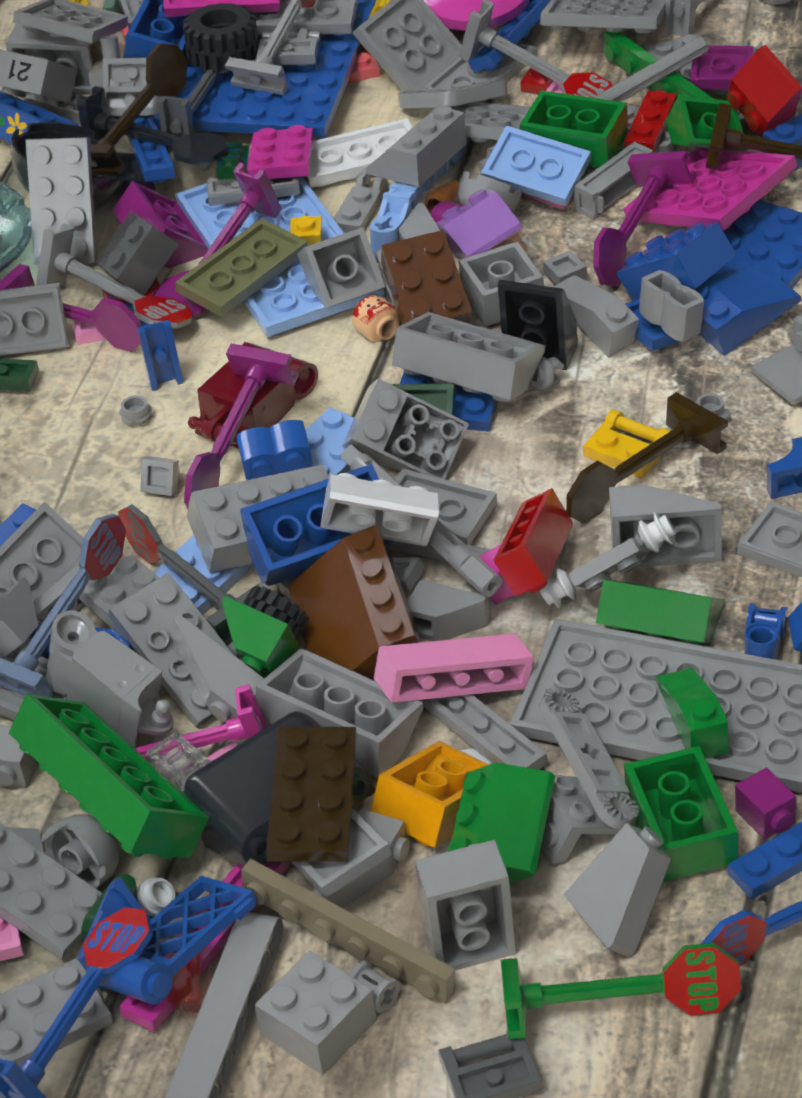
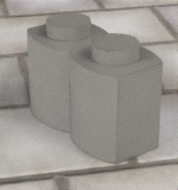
M658 270L642 277L639 312L646 320L652 324L660 325L667 335L677 341L684 342L701 333L704 299L697 291L681 285V282L674 275L666 271Z

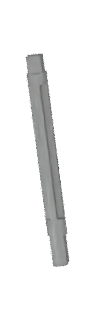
M352 444L340 455L350 466L351 471L372 464L379 480H386L395 486L403 487L368 454H362ZM437 519L428 544L483 596L491 597L503 584L501 576Z

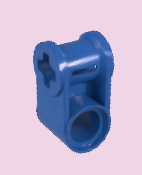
M750 603L745 629L744 654L778 660L782 640L785 639L788 607H781L780 610L758 608L755 603Z

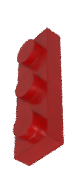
M660 90L647 91L624 139V149L633 142H636L653 150V153H655L667 127L666 119L677 100V94L666 93Z

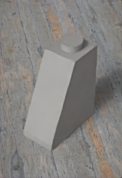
M629 823L622 827L564 893V896L608 949L627 957H631L637 949L671 858L660 847L664 842L657 833L647 826L639 829Z

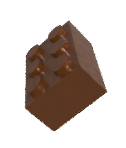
M444 230L382 245L381 266L395 308L398 310L401 325L427 312L471 324L472 310Z

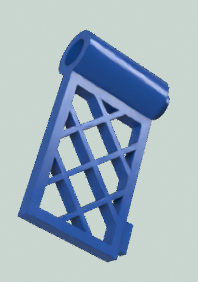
M200 876L150 920L153 936L149 943L155 941V944L145 947L138 959L111 974H106L99 986L149 1004L162 1002L171 991L173 976L236 919L241 920L256 906L257 898L253 890ZM205 891L211 893V895L198 898ZM234 901L231 905L219 908V905ZM210 908L208 912L193 916V913ZM184 916L182 920L170 923L173 919ZM206 926L204 929L192 933L193 929ZM182 933L180 937L165 941L167 937ZM178 951L170 959L164 958L165 954Z

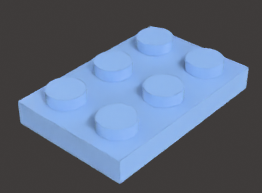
M506 126L483 167L481 175L511 185L510 189H519L522 193L567 206L574 193V185L581 180L591 161V151Z

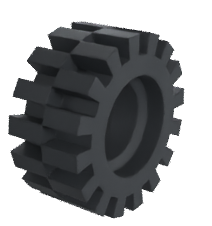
M253 586L243 604L289 624L297 641L309 622V616L306 615L304 610L298 609L299 605L291 603L289 598L281 597L274 590L270 592L266 587Z

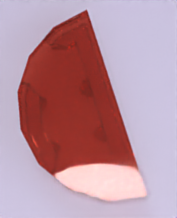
M178 951L171 954L168 959L174 956ZM200 952L173 976L171 991L165 998L173 1007L187 1013H199L202 1005Z

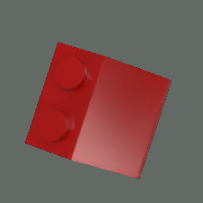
M765 44L733 76L727 97L730 105L734 109L739 110L745 117L750 129L756 131L763 138L764 132L795 117L802 93V86Z

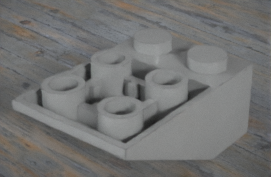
M378 378L368 387L342 447L346 449L352 444L362 454H368L378 464L399 471L403 468L445 479L469 423Z

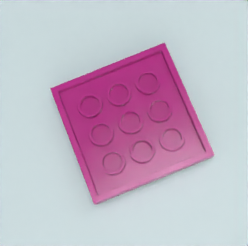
M697 147L688 154L689 157L686 160L689 171H695L696 174L693 183L663 185L661 189L656 191L640 222L659 223L665 226H686L689 228L699 222H702L704 226L718 222L724 231L742 214L748 212L750 207L760 198L765 197L775 185L786 179L787 175L797 167L795 156L725 150L718 170L705 168L709 148ZM634 199L630 204H628L623 209L625 217L629 213L636 199Z

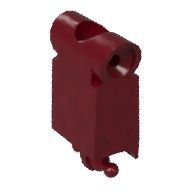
M249 342L242 344L243 346L273 351ZM292 357L289 368L290 370L297 371L299 374L294 386L265 381L263 387L258 389L236 435L250 428H270L279 423L294 406L295 399L306 397L316 386L319 373L317 366ZM229 361L197 389L200 419L192 416L188 420V426L191 429H196V434L204 436L212 442L216 441L245 383V376L234 375ZM235 435L230 446L239 449L237 437Z

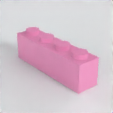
M516 634L379 646L374 679L391 703L525 689L534 657Z

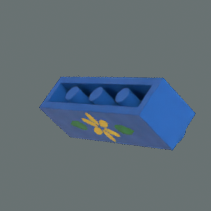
M0 90V138L7 141V144L10 146L14 131L20 130L19 134L27 132V126L30 123L61 122L80 125L16 96L2 93Z

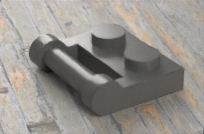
M506 1029L507 1034L454 1050H452L451 1046L439 1049L440 1063L454 1098H519L542 1091V1081L525 1038L508 1039ZM512 1050V1052H509V1053H506V1054H503V1055H499V1056H496V1057H493V1058H489V1059H486V1060H482V1061H479V1062H476V1063H472V1064H469V1065H466V1066L459 1067V1065H463V1064H466V1063H470V1062H473V1061H476V1060H480V1059H483V1058H486V1057H490V1056H493V1055H496V1054H500V1053H503V1052Z

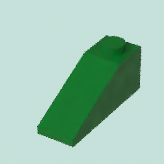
M693 668L656 676L657 685L685 749L700 746L705 759L728 754V721L715 693Z

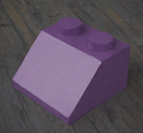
M485 189L478 190L469 196L470 202L460 208L454 206L442 214L443 219L437 222L439 229L444 230L448 244L454 254L463 259L488 251L523 228L520 221L498 193L492 190L485 191Z

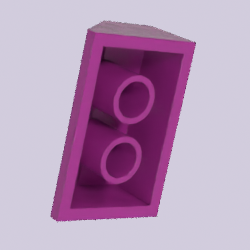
M133 181L130 183L112 210L119 219V226L131 210L179 244L164 266L168 269L203 257L208 251L207 245L182 211L177 201Z

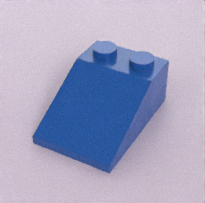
M762 264L713 275L699 287L693 289L704 299L701 333L699 335L724 356L802 301L798 293Z

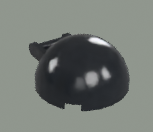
M61 122L30 123L27 126V132L19 134L20 130H15L11 137V159L15 174L29 193L26 153L27 139L89 137L90 144H96L99 141L94 138L96 131ZM117 152L127 167L121 176L92 175L94 207L99 206L111 196L122 197L132 181L156 192L154 183L145 182L133 153ZM131 173L134 177H127V175Z

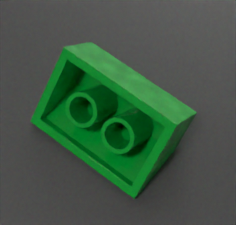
M603 579L596 623L607 625L606 628L625 632H628V629L641 631L642 635L664 639V636L678 638L679 642L700 645V642L711 643L725 599Z
M497 762L467 773L463 783V792L448 852L465 848L472 844L495 840L509 877V884L534 876L555 775L549 771Z

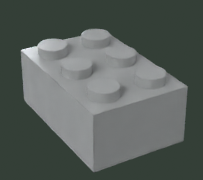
M495 840L472 844L465 848L433 854L426 858L415 860L424 934L432 957L455 968V970L516 955L509 877Z

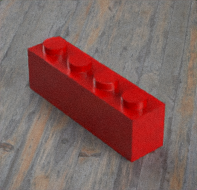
M553 488L522 502L493 560L515 596L527 591L529 594L536 593L548 584L549 576L555 568L554 565L558 557L562 553L563 545L568 540V534L573 522Z

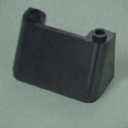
M295 711L279 719L195 771L184 784V795L209 817L201 834L205 847L241 869L250 858L262 865L268 862L266 848L278 727H322L314 718L303 712ZM356 759L352 805L364 801L373 795L376 790L369 773Z

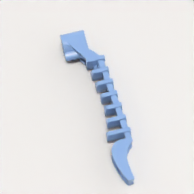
M466 137V145L420 187L400 182L389 185V191L383 193L378 216L370 224V246L375 259L376 251L381 250L382 245L399 241L398 229L409 216L411 210L418 204L417 201L422 200L424 192L430 190V183H435L438 177L449 173V163L454 165L459 163L469 145L471 137Z

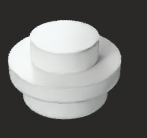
M148 878L137 889L138 903L153 917L175 899L173 886L163 878Z

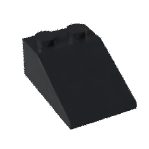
M499 279L497 285L501 333L545 345V352L542 357L547 359L551 357L557 358L564 364V368L560 370H567L578 347L577 320L565 290Z

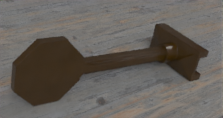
M157 43L147 55V85L103 139H99L96 144H90L92 175L121 176L127 167L114 146L154 96L177 97L186 85L187 60L178 45Z
M719 103L705 168L718 170L726 148L738 150L741 147L772 154L794 155L795 158L802 159L801 145L742 134V131L730 129L732 105Z
M675 392L667 398L666 425L673 430L614 469L597 460L580 471L567 494L566 512L569 517L583 524L587 523L604 509L609 500V487H615L617 483L637 472L681 442L686 443L691 439L710 451L719 454L727 446V443L721 440V431L728 427V421Z

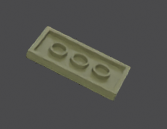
M261 218L175 282L176 292L223 317L298 260L297 254L304 247L308 246V241Z

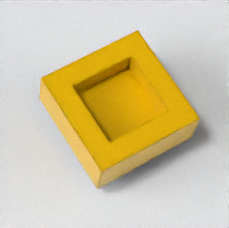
M322 216L291 218L290 233L308 241V246L321 242L323 233Z

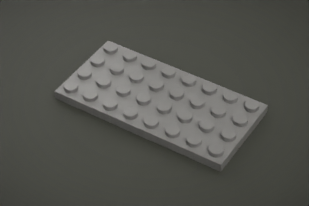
M554 619L510 722V725L524 736L559 744L539 708V703L545 691L557 687L560 691L564 689L566 694L570 692L572 694L571 697L575 696L577 698L576 701H579L582 713L588 716L608 754L643 760L683 750L685 747L657 685L656 676L693 668L715 693L728 721V754L706 759L712 775L743 781L767 767L791 791L802 793V664Z

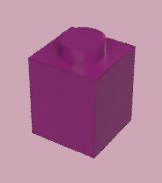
M766 767L735 785V811L765 840L777 832L787 830L796 822V795Z

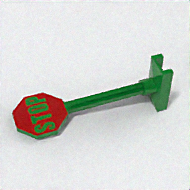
M715 943L684 945L662 968L660 974L541 986V982L523 983L517 958L501 959L508 1039L525 1038L526 1010L543 1008L544 1004L663 993L667 1000L692 1016L720 1013L741 991L738 960Z

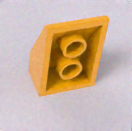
M438 741L379 774L371 812L404 821L406 834L414 837L418 843L424 846L436 848L453 836L456 814L459 809L463 783L467 773L489 764Z

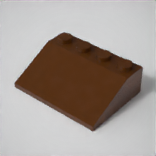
M377 524L341 539L288 585L292 602L299 605L298 609L304 610L306 615L309 616V622L302 632L307 651L371 680H375L374 674L379 646L421 642L390 550Z

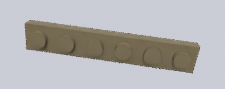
M251 858L241 869L242 887L253 890L257 898L256 904H264L278 912L288 922H297L310 929L321 940L332 941L343 947L354 958L359 960L365 959L376 965L387 976L394 979L399 978L409 983L426 997H434L446 1004L454 994L455 968Z

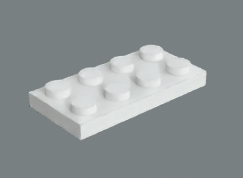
M405 118L315 140L313 142L309 176H304L309 187H324L331 183L357 178L361 171H366V168L413 128L409 119Z

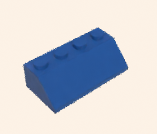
M372 464L346 472L362 480H379ZM329 479L240 510L251 560L261 582H264L267 586L301 575L341 539L353 534L320 528L326 487ZM384 539L386 544L394 542L392 540Z

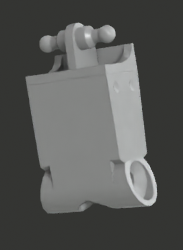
M70 610L56 616L52 624L50 656L48 658L46 680L52 690L60 694H67V700L85 702L134 748H136L138 733L151 735V743L165 740V736L173 729L174 719L169 712L171 708L170 703L167 700L158 701L162 671L104 630L97 632L93 622L83 613Z

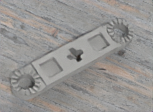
M557 687L555 689H547L539 703V708L597 815L605 824L615 829L621 830L626 823L633 825L639 813L638 805H635V801H632L629 797L630 791L588 716L582 713L579 701H576L577 698L575 696L571 697L572 694L570 692L566 694L564 689L561 691Z

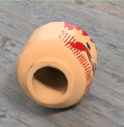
M371 295L362 299L356 305L352 315L354 328L371 342L391 339L396 334V328L399 327L398 310L379 295Z

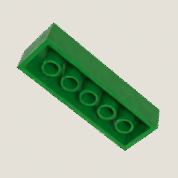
M26 693L9 730V734L20 744V750L32 756L39 763V768L42 771L52 775L59 782L61 790L71 794L80 802L79 807L83 811L92 814L100 822L101 829L114 835L122 843L121 848L127 853L138 857L143 856V854H153L168 860L172 859V857L190 858L209 817L85 702Z

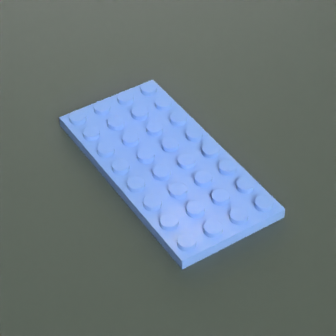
M299 176L300 194L277 197L282 210L276 219L258 212L250 213L234 238L261 218L290 232V219L301 216H322V241L344 233L303 177ZM207 184L176 194L178 205L209 249L238 208L239 203L209 206ZM298 259L243 302L265 335L270 337L356 307L365 297L371 295L384 297V288L325 308L309 286Z

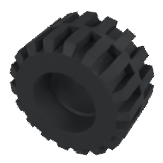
M231 3L211 4L195 9L194 12H190L187 18L184 19L183 29L186 56L188 61L192 62V65L201 67L204 70L226 71L225 64L229 57L250 61L257 57L259 46L256 17L250 9Z

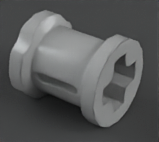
M361 961L353 967L349 975L372 989L376 1012H386L397 999L400 983L394 978L387 979L375 972L373 965L367 961Z

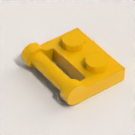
M611 409L607 413L605 422L583 445V456L616 468L619 464L650 445L618 433L619 429L655 442L672 430L664 427L656 429L624 417L622 412ZM661 456L632 475L643 478Z

